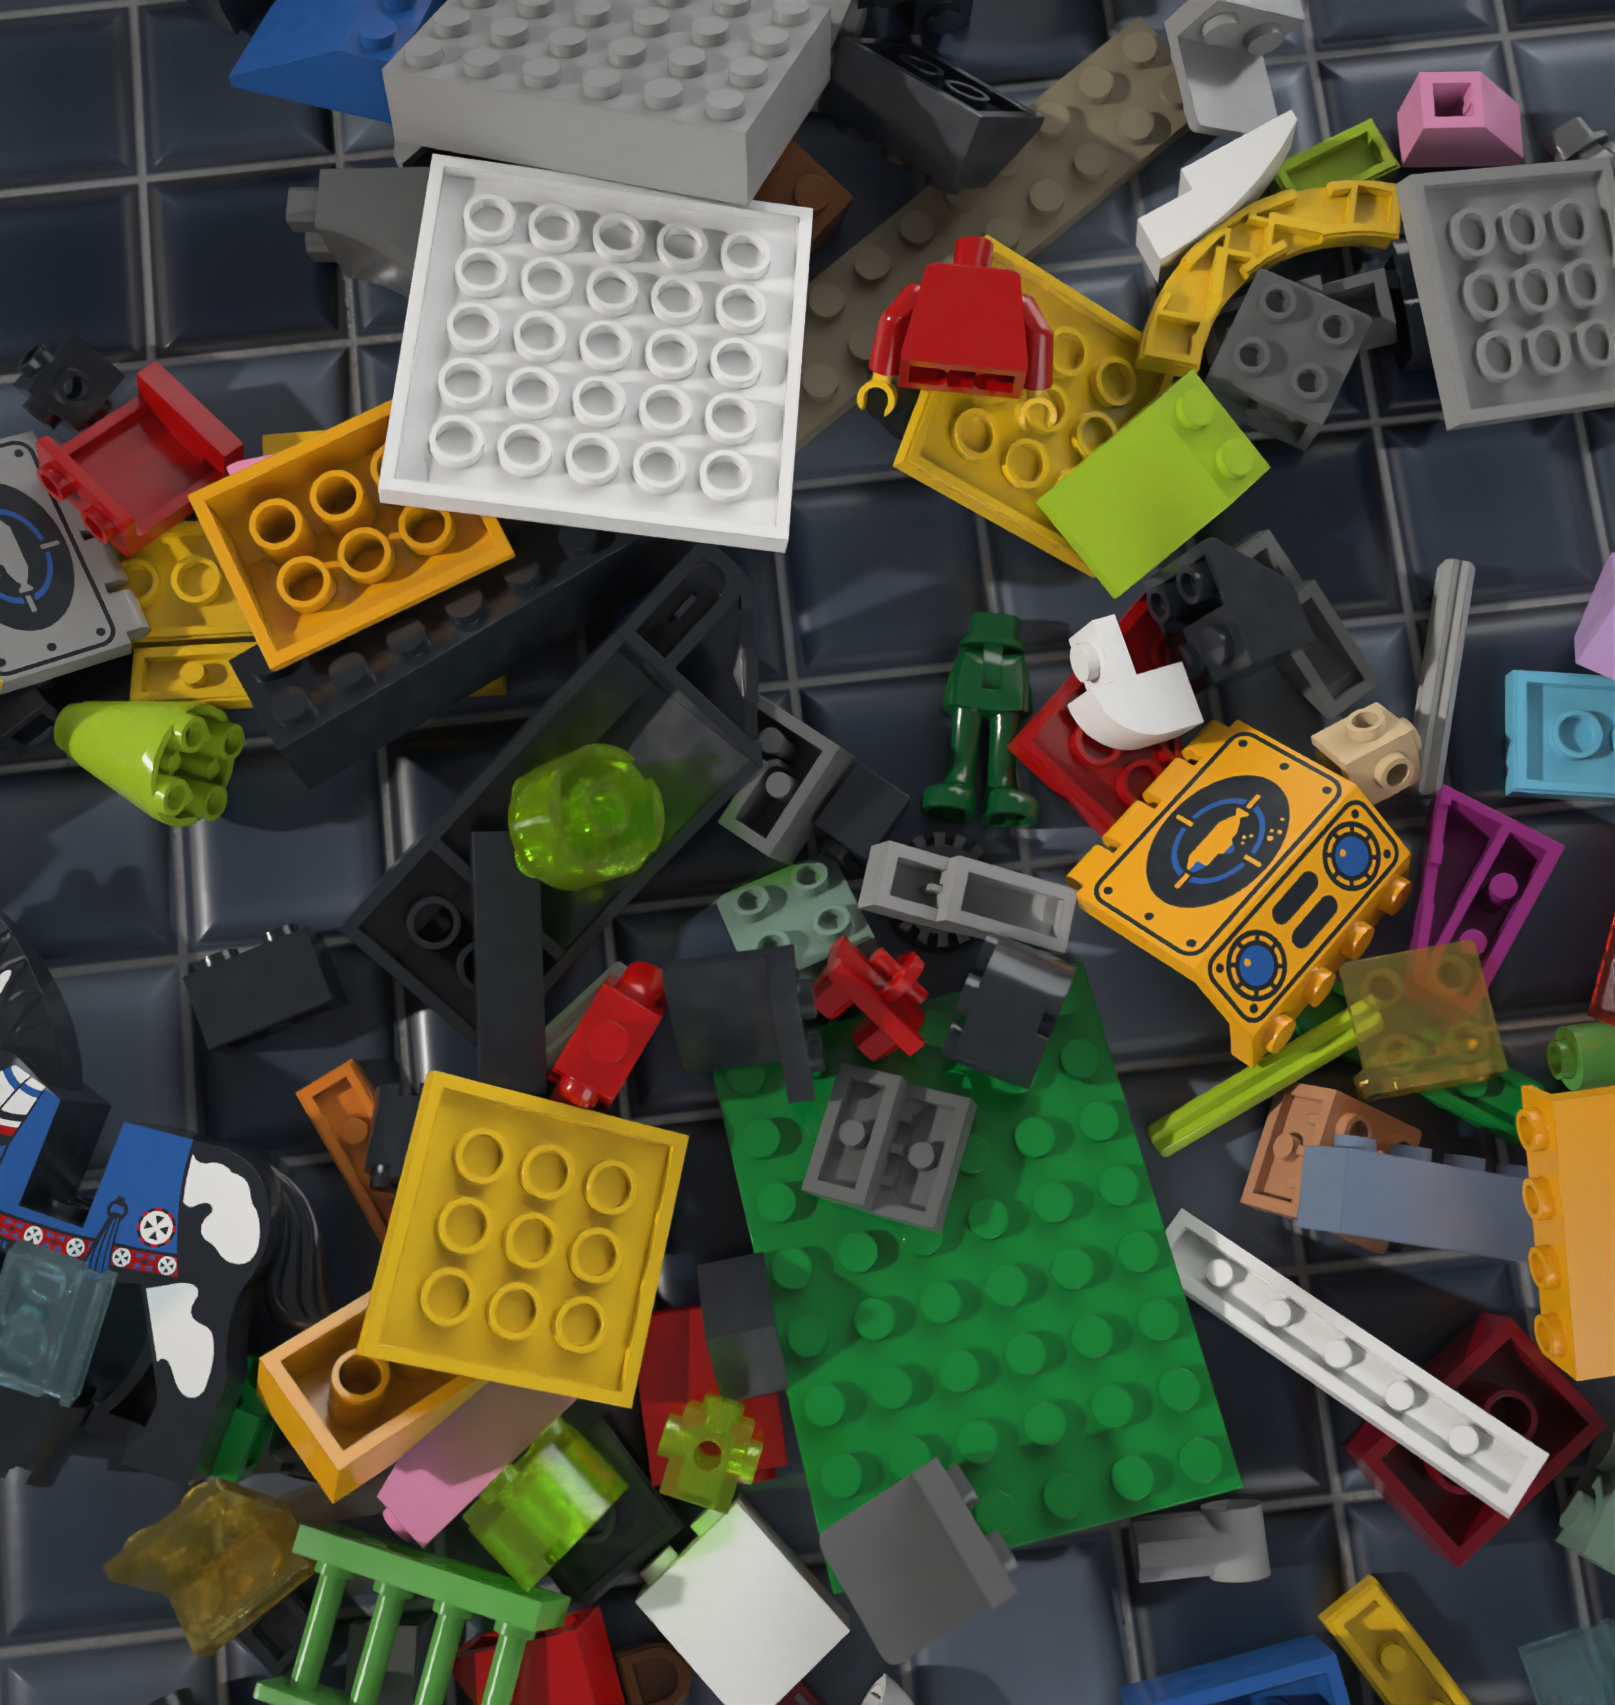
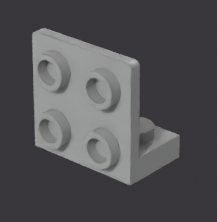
M1188 0L1164 21L1171 50V60L1175 67L1184 104V114L1191 131L1236 140L1278 117L1263 54L1276 49L1283 42L1285 36L1305 21L1300 0Z

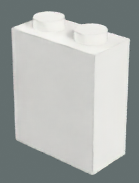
M741 1492L728 1504L719 1496L690 1524L696 1535L683 1548L676 1552L670 1545L666 1546L640 1572L639 1575L646 1583L641 1587L635 1602L724 1705H776L850 1632L849 1614Z

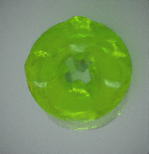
M590 744L542 764L517 779L512 788V797L508 811V825L510 837L515 848V862L519 870L527 877L538 878L554 888L569 891L586 889L635 872L643 866L641 864L649 853L656 851L664 832V806L660 791L652 777L644 779L638 769L632 764L638 760L627 751L608 744Z
M560 1416L529 1446L530 1450L515 1465L510 1463L480 1493V1498L463 1515V1519L470 1525L468 1530L526 1593L538 1583L630 1486L572 1424L569 1426Z

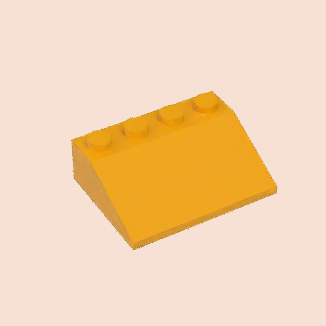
M392 400L187 495L263 656L273 672L516 557L496 517L380 503L378 486Z

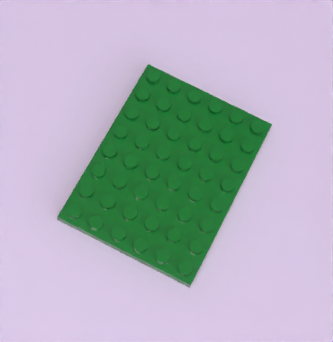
M1083 961L1070 964L1076 966L1077 970L1029 1090L1018 1085L1015 1087L940 1056L954 1019L964 1023L966 1021V1015L955 1011L962 991L927 999L917 1006L925 1013V1020L919 1030V1034L925 1039V1045L910 1057L899 1047L882 1059L872 1062L860 1051L852 1039V1027L866 1015L809 1029V1032L821 1031L826 1071L814 1072L816 1100L789 1104L781 1062L712 1071L754 1253L764 1252L789 1383V1389H786L819 1536L825 1529L936 1457L945 1470L955 1463L958 1464L980 1501L969 1509L971 1515L984 1536L997 1529L1009 1549L1244 1488ZM841 1062L899 1075L909 1084L968 1097L977 1104L941 1234L868 1214L801 1190ZM825 1557L833 1595L845 1592Z

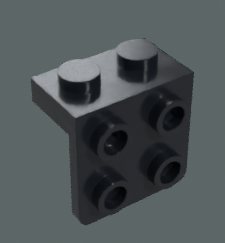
M794 944L672 960L664 965L662 982L680 1063L685 1071L698 1073L781 1062L789 1104L816 1100L814 1072L826 1071L821 1031L809 1032L807 1019L817 1018L812 977L800 979Z

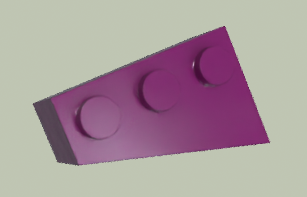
M1443 784L1428 804L1397 996L1456 1028L1471 1018L1562 854L1565 845Z

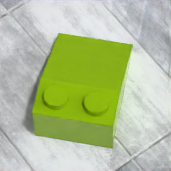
M1192 369L1152 399L1036 501V504L1109 594L1116 599L1230 506L1271 467Z

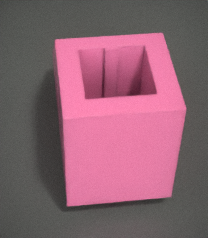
M1481 71L1419 72L1397 113L1401 168L1514 166L1522 163L1524 155L1518 103Z

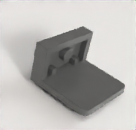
M937 1457L825 1529L819 1539V1545L881 1656L887 1663L892 1665L903 1663L986 1607L990 1606L992 1609H995L1018 1593L1009 1576L1020 1570L1017 1561L997 1529L986 1536L983 1535L969 1511L970 1508L980 1501L958 1464L955 1463L945 1470Z

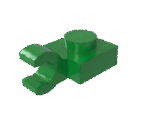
M256 1353L247 1355L249 1372L241 1391L242 1406L235 1408L210 1474L212 1477L233 1485L255 1475L275 1424V1420L256 1394L257 1380L255 1370L261 1355Z

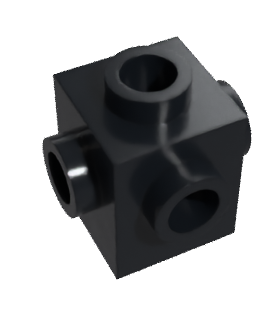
M58 329L46 345L41 341L37 342L24 354L16 368L21 375L12 386L28 398L22 407L42 424L53 431L61 424L66 428L80 432L85 425L89 428L106 416L113 403L109 396L126 375L76 333Z

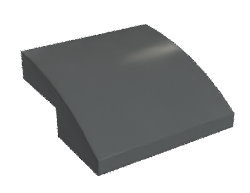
M841 1062L801 1190L868 1214L941 1234L977 1104L968 1097L909 1084L899 1075Z

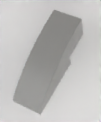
M889 840L871 846L857 908L980 939H986L988 932L991 931L1040 951L1065 954L1077 900L1076 893L1079 890L959 855L948 858Z

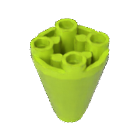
M84 701L83 703H72L60 712L54 726L55 743L61 750L65 751L71 760L152 818L176 828L194 825L201 819L210 822L215 821L221 816L227 805L228 794L226 787L232 775L234 759L240 754L245 740L244 731L240 725L230 722L226 713L202 701Z

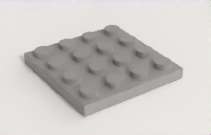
M1610 157L1411 174L1395 185L1447 431L1615 407V179Z

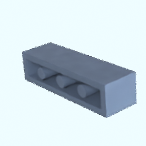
M1334 1134L1333 1147L1305 1145L1297 1227L1528 1263L1529 1250L1535 1246L1533 1220L1525 1208L1522 1195L1523 1182L1526 1178H1529L1527 1166L1496 1163V1173L1485 1172L1486 1159L1444 1154L1443 1164L1431 1162V1149L1390 1144L1388 1155L1376 1152V1139Z

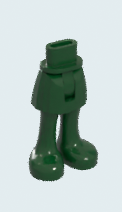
M974 612L970 615L969 635L960 641V651L951 669L942 703L943 711L952 717L951 747L946 774L940 784L929 786L920 795V812L930 819L955 825H968L974 821L976 794L974 791L975 766L981 726L985 724L989 725V759L987 785L981 811V825L987 828L1010 829L1032 826L1039 821V802L1033 795L1019 790L1016 780V756L1007 748V745L1019 733L1020 722L1032 715V690L1024 659L1025 644L1018 640L1020 619L1017 616L989 612Z

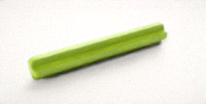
M1368 1000L1355 1003L1287 1043L1278 1053H1270L1265 1056L1254 1068L1248 1066L1150 1124L1146 1129L1147 1136L1161 1156L1169 1157L1378 1034L1384 1028L1381 1016Z

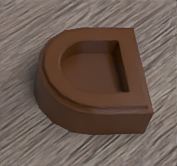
M650 1638L617 1650L615 1656L629 1705H681L688 1696L693 1679V1668L667 1638Z

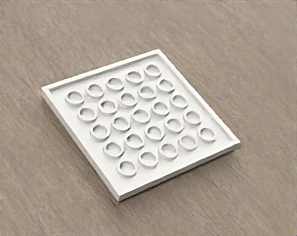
M432 154L378 486L380 503L785 553L789 539L813 208L752 200L749 206L571 173Z

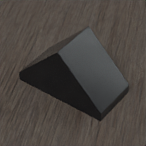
M764 1252L696 1265L705 1341L722 1403L789 1389Z

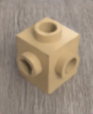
M1378 702L1354 711L1348 717L1311 736L1316 762L1356 784L1372 805L1390 798L1423 779L1418 752L1422 749V742L1416 728L1408 719L1403 717L1399 719Z

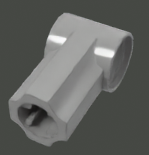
M1252 1499L1218 1500L1201 1505V1511L1129 1518L1128 1534L1131 1557L1136 1578L1140 1583L1209 1576L1214 1581L1237 1583L1261 1580L1271 1575L1261 1501Z

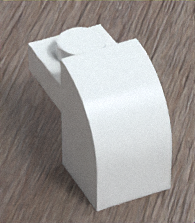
M1115 614L1092 620L1068 639L1071 645L1070 662L1076 677L1081 682H1084L1087 691L1067 706L1080 728L1094 740L1115 749L1135 750L1177 738L1204 722L1182 661L1136 674Z

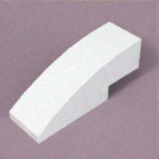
M1292 109L1182 168L1178 197L1138 218L1136 246L1158 284L1171 276L1185 254L1207 232L1226 220L1230 215L1256 202L1274 179L1291 149L1297 124V118Z

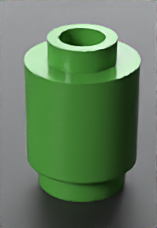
M1615 1019L1561 1026L1557 1029L1554 1041H1550L1547 1046V1061L1552 1075L1556 1079L1562 1080L1569 1090L1578 1091L1615 1085Z

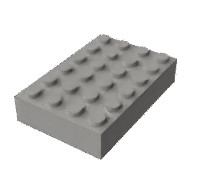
M447 0L382 69L395 141L749 206L830 80L831 8L810 5L807 0Z

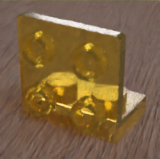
M1463 940L1343 963L1339 968L1363 1068L1362 1071L1353 1077L1359 1101L1368 1102L1491 1080L1508 1071L1476 944L1472 940Z
M216 1478L191 1489L183 1497L181 1505L156 1525L146 1527L132 1535L125 1542L124 1550L108 1561L103 1568L109 1581L167 1595L193 1654L210 1657L315 1574L316 1560L292 1552L299 1526L287 1502L223 1478Z

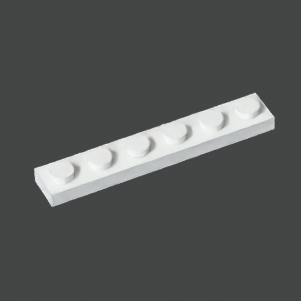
M1183 1208L1180 1209L1165 1232L1185 1295L1509 1519L1548 1458V1453Z

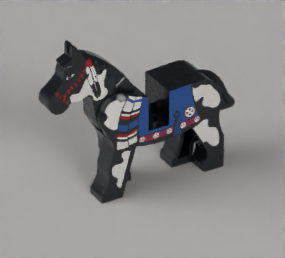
M0 909V1325L17 1258L36 1266L71 1276L114 1283H139L142 1288L148 1328L146 1343L135 1366L124 1381L103 1402L90 1411L83 1431L127 1446L121 1464L188 1487L209 1477L249 1372L247 1352L250 1320L253 1310L265 1296L271 1322L297 1333L305 1331L338 1311L331 1286L326 1233L317 1210L303 1190L299 1179L282 1159L262 1149L170 1125L124 1121L95 1198L76 1196L112 1105L83 1082L82 1058L77 1035L65 1000L43 959L29 938Z

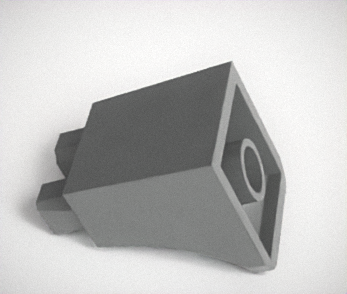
M430 167L320 169L318 187L289 188L286 221L293 232H306V251L313 262H337L347 278L384 286L409 299Z

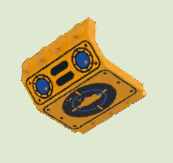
M1238 719L1230 727L1216 720H1210L1182 750L1185 760L1175 758L1143 792V799L1148 805L1141 801H1135L1104 834L1102 840L1111 851L1100 845H1094L1066 875L1065 880L1071 888L1079 890L1076 896L1080 909L1195 982L1230 1024L1231 1055L1254 1068L1268 1051L1276 1054L1286 1045L1296 1026L1295 1019L1308 1004L1316 1007L1325 999L1335 982V972L1347 958L1355 961L1365 952L1374 936V926L1384 914L1387 913L1393 916L1403 907L1413 888V883L1408 880L1411 853L1356 784Z

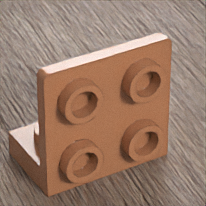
M1294 1082L1274 1095L1240 1202L1257 1210L1297 1221L1305 1145L1333 1147L1334 1134L1376 1139V1152L1389 1155L1390 1144L1419 1147L1422 1133L1419 1129L1338 1090ZM1327 1232L1379 1254H1384L1389 1244L1388 1241Z

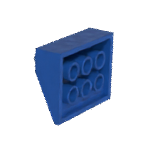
M275 0L228 76L230 86L392 124L382 69L447 0Z

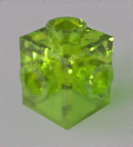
M705 1393L703 1403L689 1400L683 1416L673 1413L669 1414L657 1455L669 1458L659 1493L728 1515L737 1482L752 1484L764 1442L751 1439L756 1420L743 1416L745 1405L723 1396ZM703 1441L715 1442L720 1447L722 1453L717 1456H709L702 1451L700 1443Z

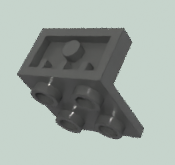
M1260 269L1255 275L1204 384L1232 419L1302 451H1306L1322 428L1372 323V318L1365 313L1266 269Z

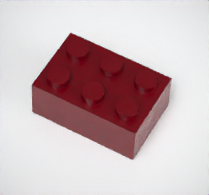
M1481 1312L1421 1369L1549 1454L1509 1519L1367 1420L1339 1445L1340 1449L1428 1549L1457 1568L1465 1564L1609 1426L1554 1364L1544 1356L1541 1350L1511 1317Z

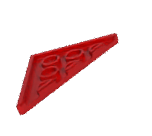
M1144 591L1117 621L1136 674L1171 665L1170 651L1158 622L1152 618L1148 610L1147 594ZM1073 671L1007 745V748L1103 837L1135 801H1141L1148 805L1143 799V792L1175 758L1184 760L1182 755V738L1179 736L1135 750L1115 749L1094 740L1080 728L1067 706L1087 691L1084 682H1081Z

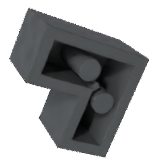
M759 694L757 722L758 742H761L762 769H759L737 791L718 823L766 856L791 866L813 833L814 822L860 759Z

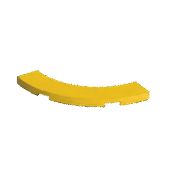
M1341 180L1329 182L1326 187L1310 188L1295 192V189L1293 190L1292 188L1258 200L1230 215L1226 220L1207 232L1185 254L1180 264L1166 281L1149 312L1139 339L1133 368L1178 377L1184 376L1192 369L1197 374L1200 368L1203 349L1215 319L1227 302L1245 284L1255 278L1257 271L1260 269L1267 270L1289 258L1320 249L1343 246L1386 249L1392 240H1399L1402 216L1395 188L1396 184L1380 181Z

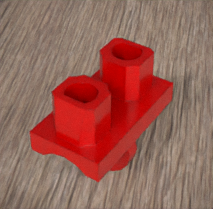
M843 935L830 946L827 966L813 981L816 1009L826 1018L834 1020L854 1003L866 1014L862 1020L852 1027V1039L860 1051L872 1062L882 1059L899 1047L910 1057L925 1045V1039L919 1034L920 1027L925 1020V1013L917 1006L925 1001L929 993L916 981L922 973L925 963L914 951L904 953L895 960L884 948L876 950L868 959Z

